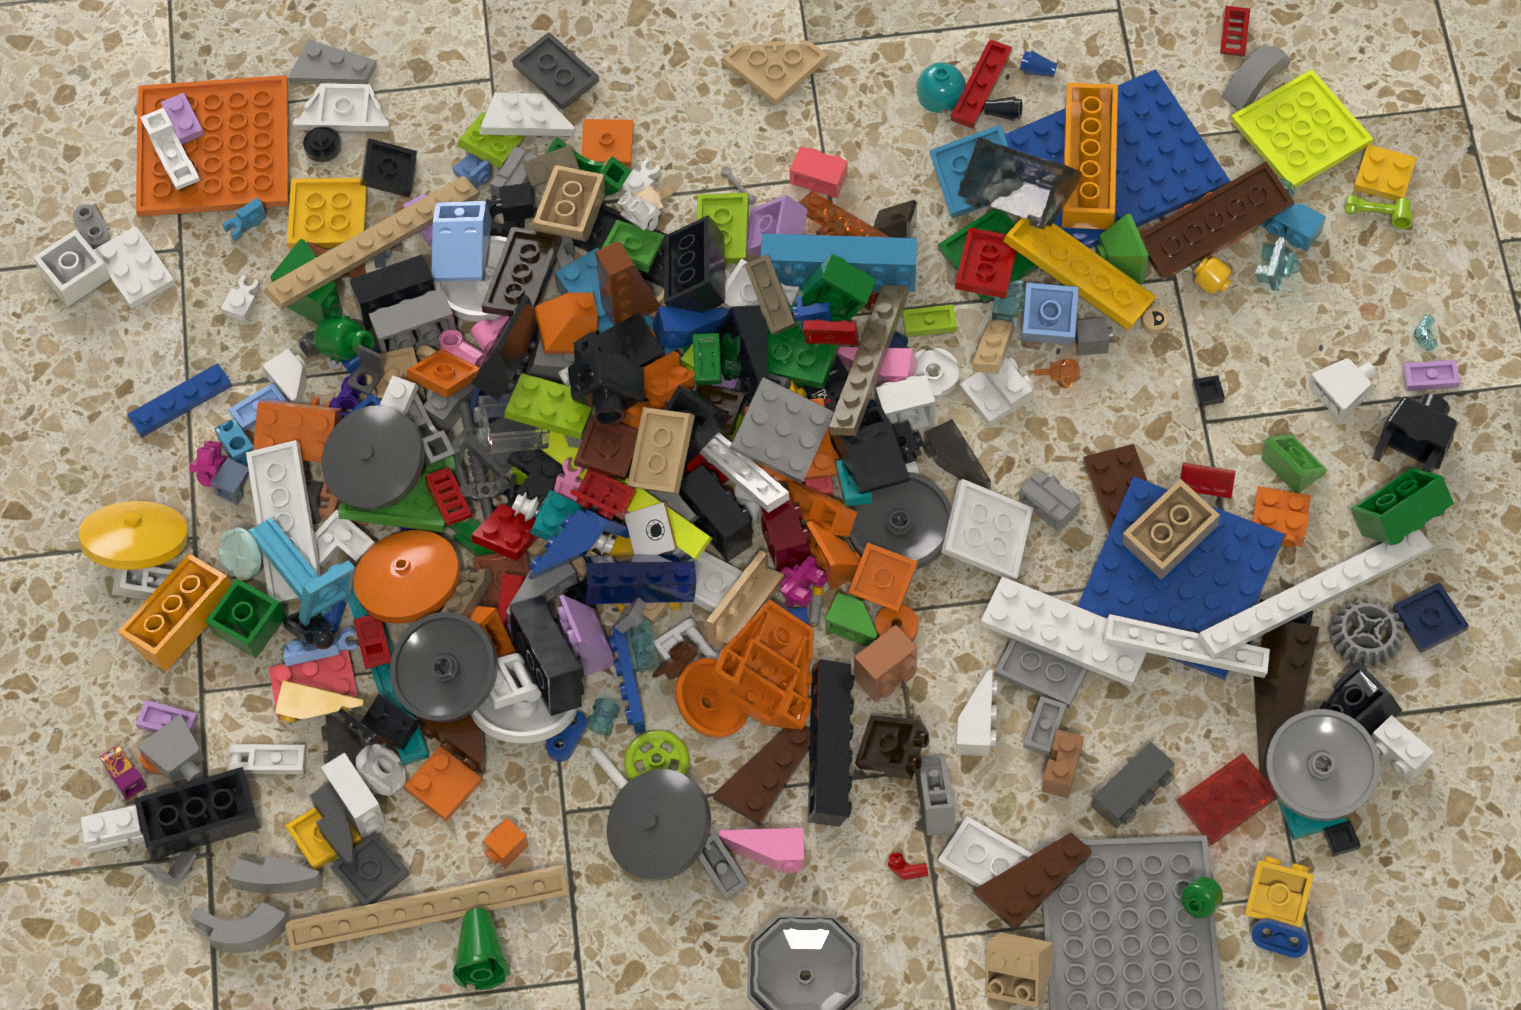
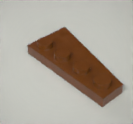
M805 726L802 730L785 728L713 794V799L756 824L761 825L809 751L810 729Z
M1069 833L975 888L973 894L1015 931L1091 856L1092 850L1073 833Z

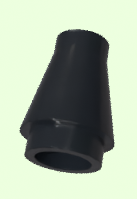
M1016 96L986 100L985 115L1011 121L1021 119L1022 99H1016Z

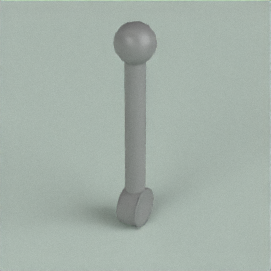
M729 167L721 169L723 177H728L741 193H748L731 174ZM748 193L749 204H755L756 197Z

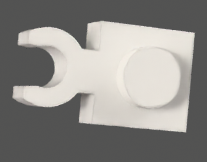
M645 159L641 164L640 172L633 169L619 192L622 194L629 192L634 195L651 185L654 187V180L652 179H656L660 175V166L657 165L655 169L648 170L650 160Z
M243 275L239 279V290L231 288L221 307L222 314L246 322L256 303L254 294L260 289L259 281L255 279L252 285L246 286L248 280Z

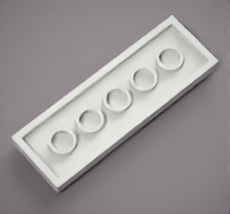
M294 440L246 452L257 525L270 517L273 518L320 577V566L300 443ZM262 552L268 596L279 601L280 604L300 600Z
M1003 576L980 623L981 626L1130 687L1133 686L1147 655V652L1104 643L1106 618Z

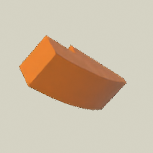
M796 481L788 482L786 490L789 492V497H791L794 506L799 505L802 518L805 521H812L833 535L850 536L857 511L805 484H800Z

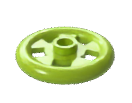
M653 730L639 735L630 743L624 756V768L628 778L632 780L647 771L668 769L671 760L679 762L676 771L686 775L690 766V756L686 745L676 735L667 731ZM664 742L673 747L670 753L660 748ZM650 743L653 748L644 754L640 748ZM654 757L662 759L659 763L652 762ZM643 761L646 770L638 772L635 763Z

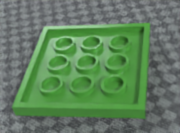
M465 449L459 454L461 465ZM451 456L430 466L423 465L420 477L411 491L400 501L389 507L366 511L355 509L341 501L338 511L339 519L444 533L446 524L426 489L425 476L449 467L456 479L454 457Z

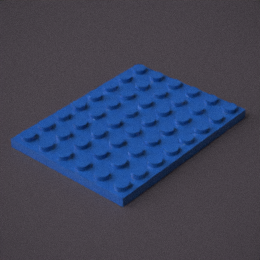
M1156 69L1118 85L1114 223L1126 214L1131 213L1138 228L1181 209L1190 203H1194L1206 194L1214 192L1231 182ZM1065 108L1005 134L1024 193L1009 199L1021 218L1032 207L1060 228L1062 225ZM1061 228L1089 249L1099 245L1100 234L1106 231L1104 229Z

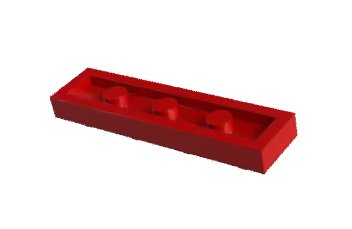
M989 39L965 86L962 96H960L951 114V121L974 129L985 107L986 100H989L1012 54L1011 46Z

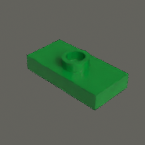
M719 333L693 334L695 385L721 384Z

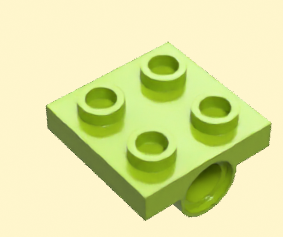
M482 112L460 137L457 146L501 168L513 148L522 145L526 135H480L481 124L486 115Z

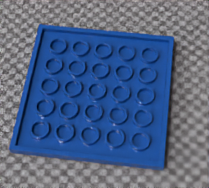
M1133 476L1077 607L1106 619L1111 614L1199 634L1257 604L1285 534L1211 506L1220 514L1218 526L1161 580L1122 544L1123 533L1162 497L1168 489ZM1166 657L1222 680L1226 679L1229 670Z

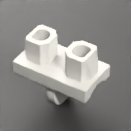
M629 192L625 193L617 202L623 209L620 215L631 224L643 231L645 229L653 231L657 227L658 215L661 213L657 207L638 196L635 198Z

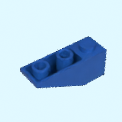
M580 509L575 515L569 513L560 525L564 528L559 536L553 534L544 546L548 550L543 557L537 555L528 568L532 571L528 578L532 580L585 556L602 535L605 528Z

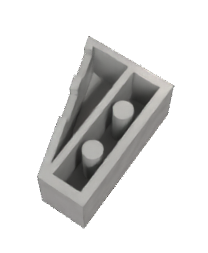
M538 330L534 338L538 342L531 352L525 374L558 384L562 383L558 372L575 363L574 354H544Z

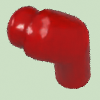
M899 852L892 853L889 856V869L901 879L910 880L929 876L926 863L910 865Z

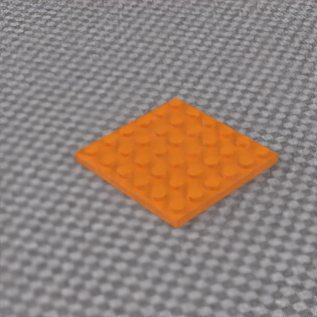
M287 75L138 86L136 213L138 217L239 210L255 198L261 201L264 208L289 206ZM184 93L203 130L204 136L182 144L200 181L176 190L152 145L140 117L162 109V101Z

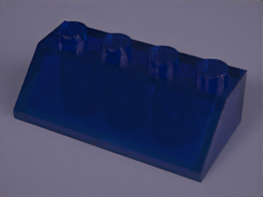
M688 554L583 556L586 604L632 603L638 597L645 603L694 602L697 584L695 562Z

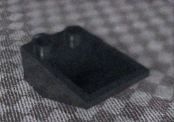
M881 405L866 408L856 436L830 434L831 444L860 495L910 482V477L892 425Z

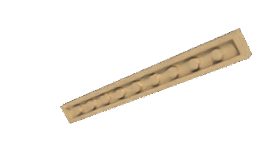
M462 176L265 286L264 293L282 310L432 225L436 203L471 202L478 199L479 191Z
M559 865L285 922V927L292 952L462 917L473 908H483L484 910L491 911L569 895L564 866Z

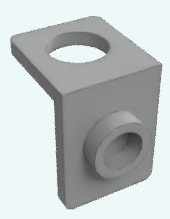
M181 852L168 873L155 864L144 863L142 868L164 885L178 886L181 880L185 879L190 873V866L197 855L194 852Z

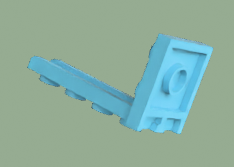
M270 517L263 523L248 530L257 542L259 549L301 600L299 619L304 626L310 624V618L321 613L324 616L331 612V606L343 600L346 603L350 600L355 567L349 560L341 565H333L328 569L327 573L319 577L273 518Z

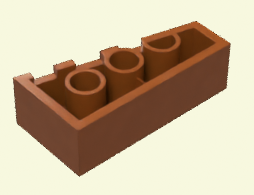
M620 241L595 251L601 305L613 326L637 313L642 318L657 311L658 307H661Z

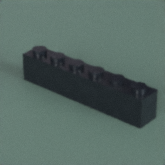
M820 659L812 669L807 819L809 823L840 827L850 817L852 803L848 801V792H850L852 787V776L849 775V766L852 763L853 751L849 750L853 736V725L850 724V716L854 709L851 690L854 686L855 677L851 674V664Z

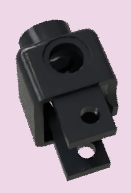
M590 332L573 343L575 363L568 367L571 398L577 403L592 408L593 419L597 423L616 424L625 418L626 410L644 399V369L636 365L635 349L628 347L622 352L615 354L598 350L597 334Z
M1429 393L1423 394L1419 401L1407 396L1402 397L1384 423L1380 440L1375 448L1372 459L1380 462L1387 448L1390 447L1424 463L1423 471L1432 473L1434 469H1439L1449 450L1457 428V421L1448 416L1450 412L1449 404L1443 398Z

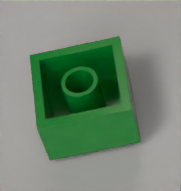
M236 578L205 622L215 636L257 658L287 614L279 601Z

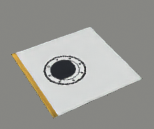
M666 502L625 514L636 561L678 549Z

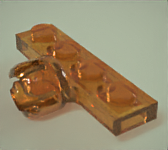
M813 191L798 202L808 209L806 217L821 225L816 231V235L891 238Z

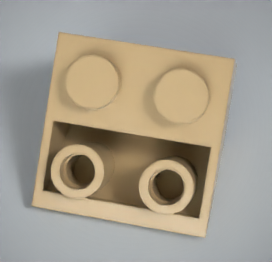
M1000 932L987 942L985 997L1038 1008L1052 971L1053 942Z

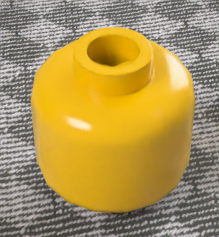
M1205 257L1193 271L1195 274L1194 282L1210 295L1215 294L1218 290L1223 293L1232 283L1229 279L1232 271L1217 257H1211L1210 259Z

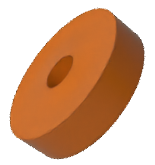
M902 605L899 613L885 607L879 611L875 620V630L878 638L890 630L894 623L901 625L900 629L911 641L916 638L919 624L917 615L911 608Z

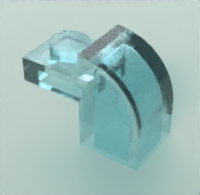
M1023 280L1011 281L1009 283L1006 299L995 297L992 310L993 321L1004 320L1014 322V329H1017L1019 312L1023 310L1025 296Z

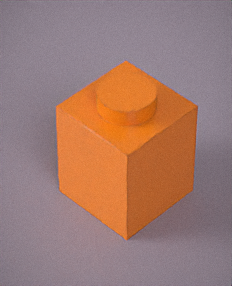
M508 818L483 840L486 851L484 852L485 856L493 864L499 863L505 869L529 846L527 835Z

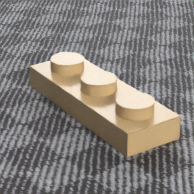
M1004 320L988 321L972 363L973 372L999 374L1015 331L1014 322Z

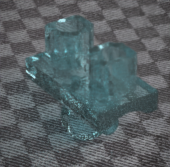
M1277 238L1276 244H1264L1262 258L1263 261L1270 262V264L1257 265L1255 272L1258 282L1269 283L1271 289L1276 291L1280 290L1283 277L1289 278L1292 273L1299 272L1301 268L1300 261L1296 259L1297 255L1285 247V238Z
M645 620L634 629L630 627L625 632L633 672H645L659 667L650 621Z

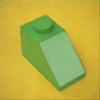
M837 593L825 618V631L868 647L877 640V632L864 603L854 595Z

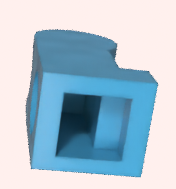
M233 418L215 427V433L219 441L222 442L228 457L248 467L246 452L253 451V445L236 420Z

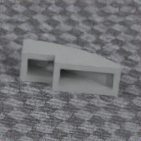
M270 856L266 857L263 866L236 858L228 878L235 889L264 894H286L321 887L323 883L319 871Z

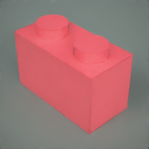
M800 146L789 170L790 184L837 198L848 175V161L836 155L831 156L821 153L814 148Z

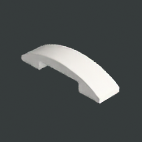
M162 108L140 117L175 189L178 190L200 181L192 162L188 159L165 109Z

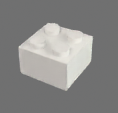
M74 230L33 257L39 273L67 307L110 280L104 262L77 230Z
M927 375L910 376L903 381L895 383L886 382L876 387V406L881 405L892 427L906 421L911 423L914 432L934 427L936 401Z

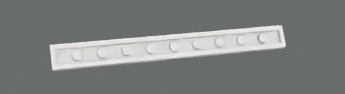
M1420 529L1411 532L1404 537L1402 542L1391 546L1381 543L1200 632L1198 639L1212 659H1215L1429 553L1433 546Z

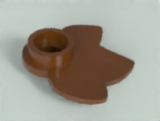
M685 640L678 642L668 651L670 658L659 665L652 674V677L657 678L666 674L668 680L676 678L685 670L686 664L697 656V647H693L692 644H688Z

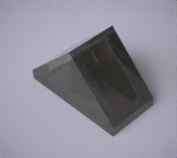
M911 200L879 210L872 232L889 238H911L917 222V202Z

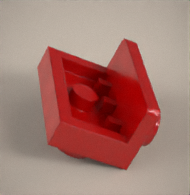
M587 470L578 490L572 489L570 494L577 497V504L587 509H590L593 505L599 508L598 514L610 520L614 516L623 520L637 491L606 475Z

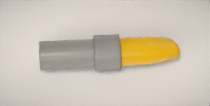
M813 586V597L809 603V626L817 627L819 625L820 612L824 600V586L822 588Z

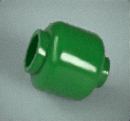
M1201 876L1195 878L1183 890L1181 896L1182 905L1191 916L1201 919L1207 918L1221 905L1223 891L1220 885L1209 877Z

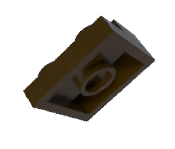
M870 715L855 765L858 769L882 771L887 777L912 780L914 772H919L921 769L922 759L920 753L922 748H926L929 744V733L920 720Z

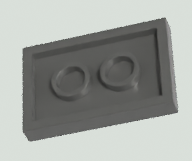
M550 32L512 60L513 67L562 110L599 82V75Z

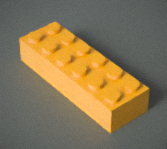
M1067 82L1061 228L1107 230L1114 224L1118 85Z

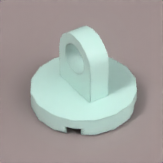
M239 527L224 531L219 538L221 548H218V555L226 572L231 577L236 576L241 581L255 577L260 570L263 558L262 552L260 553L258 544L253 536L245 529Z

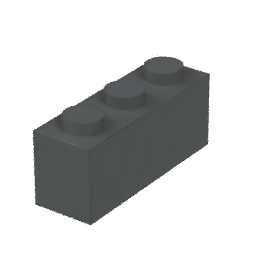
M1150 742L1093 797L1092 808L1116 829L1122 823L1127 825L1135 817L1136 810L1141 805L1147 806L1156 795L1154 792L1160 786L1165 788L1173 780L1175 763Z

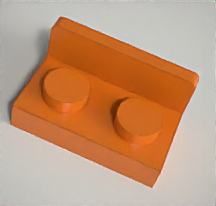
M675 351L643 367L644 397L659 405L671 399L679 385L691 388L695 384L694 372L680 366L679 353Z

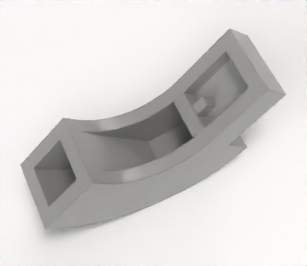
M1263 44L1241 65L1226 87L1222 98L1240 110L1255 101L1263 86L1273 75L1289 66L1292 58L1285 55V52L1278 47H1269Z
M415 394L406 416L412 420L421 433L425 448L424 465L430 466L453 456L455 452L445 431L439 432L434 427L418 394Z
M263 902L259 904L258 908L250 916L239 921H224L196 907L190 915L194 930L205 937H209L208 939L214 949L228 953H245L263 948L286 929L285 922L289 921L286 913Z

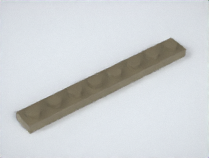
M882 285L830 422L829 430L831 435H857L909 294L907 286Z

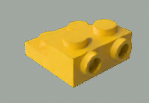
M1265 856L1264 861L1258 860L1245 915L1258 919L1269 918L1301 928L1314 874L1308 873L1309 867L1293 863L1292 868L1280 866L1282 860Z

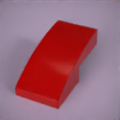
M370 615L354 619L365 670L391 663L382 621Z

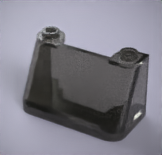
M978 137L958 196L967 199L965 204L980 208L981 204L1031 220L1030 226L1044 230L1046 226H1052L1079 184L1083 172L1067 165L1045 160Z

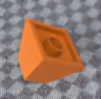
M566 293L534 308L544 354H574L573 343L588 333H596L598 313L593 293Z
M814 522L806 523L811 541L809 544L811 555L816 559L818 567L826 572L827 583L831 590L852 581L861 560L857 551L852 552L848 543Z

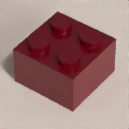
M789 497L790 500L769 513L760 506L761 531L775 571L778 572L783 567L792 569L796 564L801 566L807 556L811 555L809 547L811 541L807 528L802 529L800 522L803 520L799 505L794 506L791 497Z

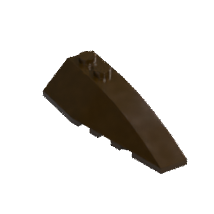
M1290 622L1263 635L1261 647L1270 649L1268 671L1265 678L1254 676L1260 783L1270 784L1266 773V756L1273 736L1287 720L1304 712L1319 642V627Z

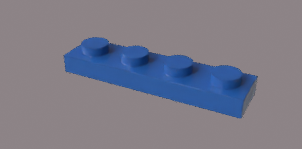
M217 363L133 410L127 416L140 437L143 438L231 388L232 384Z
M614 625L612 626L613 636L609 637L612 653L617 652L619 659L614 661L617 677H623L624 684L619 685L622 701L628 700L629 709H625L627 725H633L635 734L646 732L626 636L625 632L622 634L614 628Z

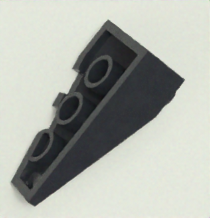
M760 306L731 307L714 333H719V344H721V340L727 332H730L732 340L740 336V352L737 359L741 360V371L738 379L741 382L740 390L745 393L746 399L750 404L763 377L768 379L767 322Z
M1360 662L1336 682L1333 687L1335 691L1327 702L1323 701L1319 709L1333 710L1350 716L1360 723L1369 734H1372L1391 715L1395 717L1402 711L1392 694Z

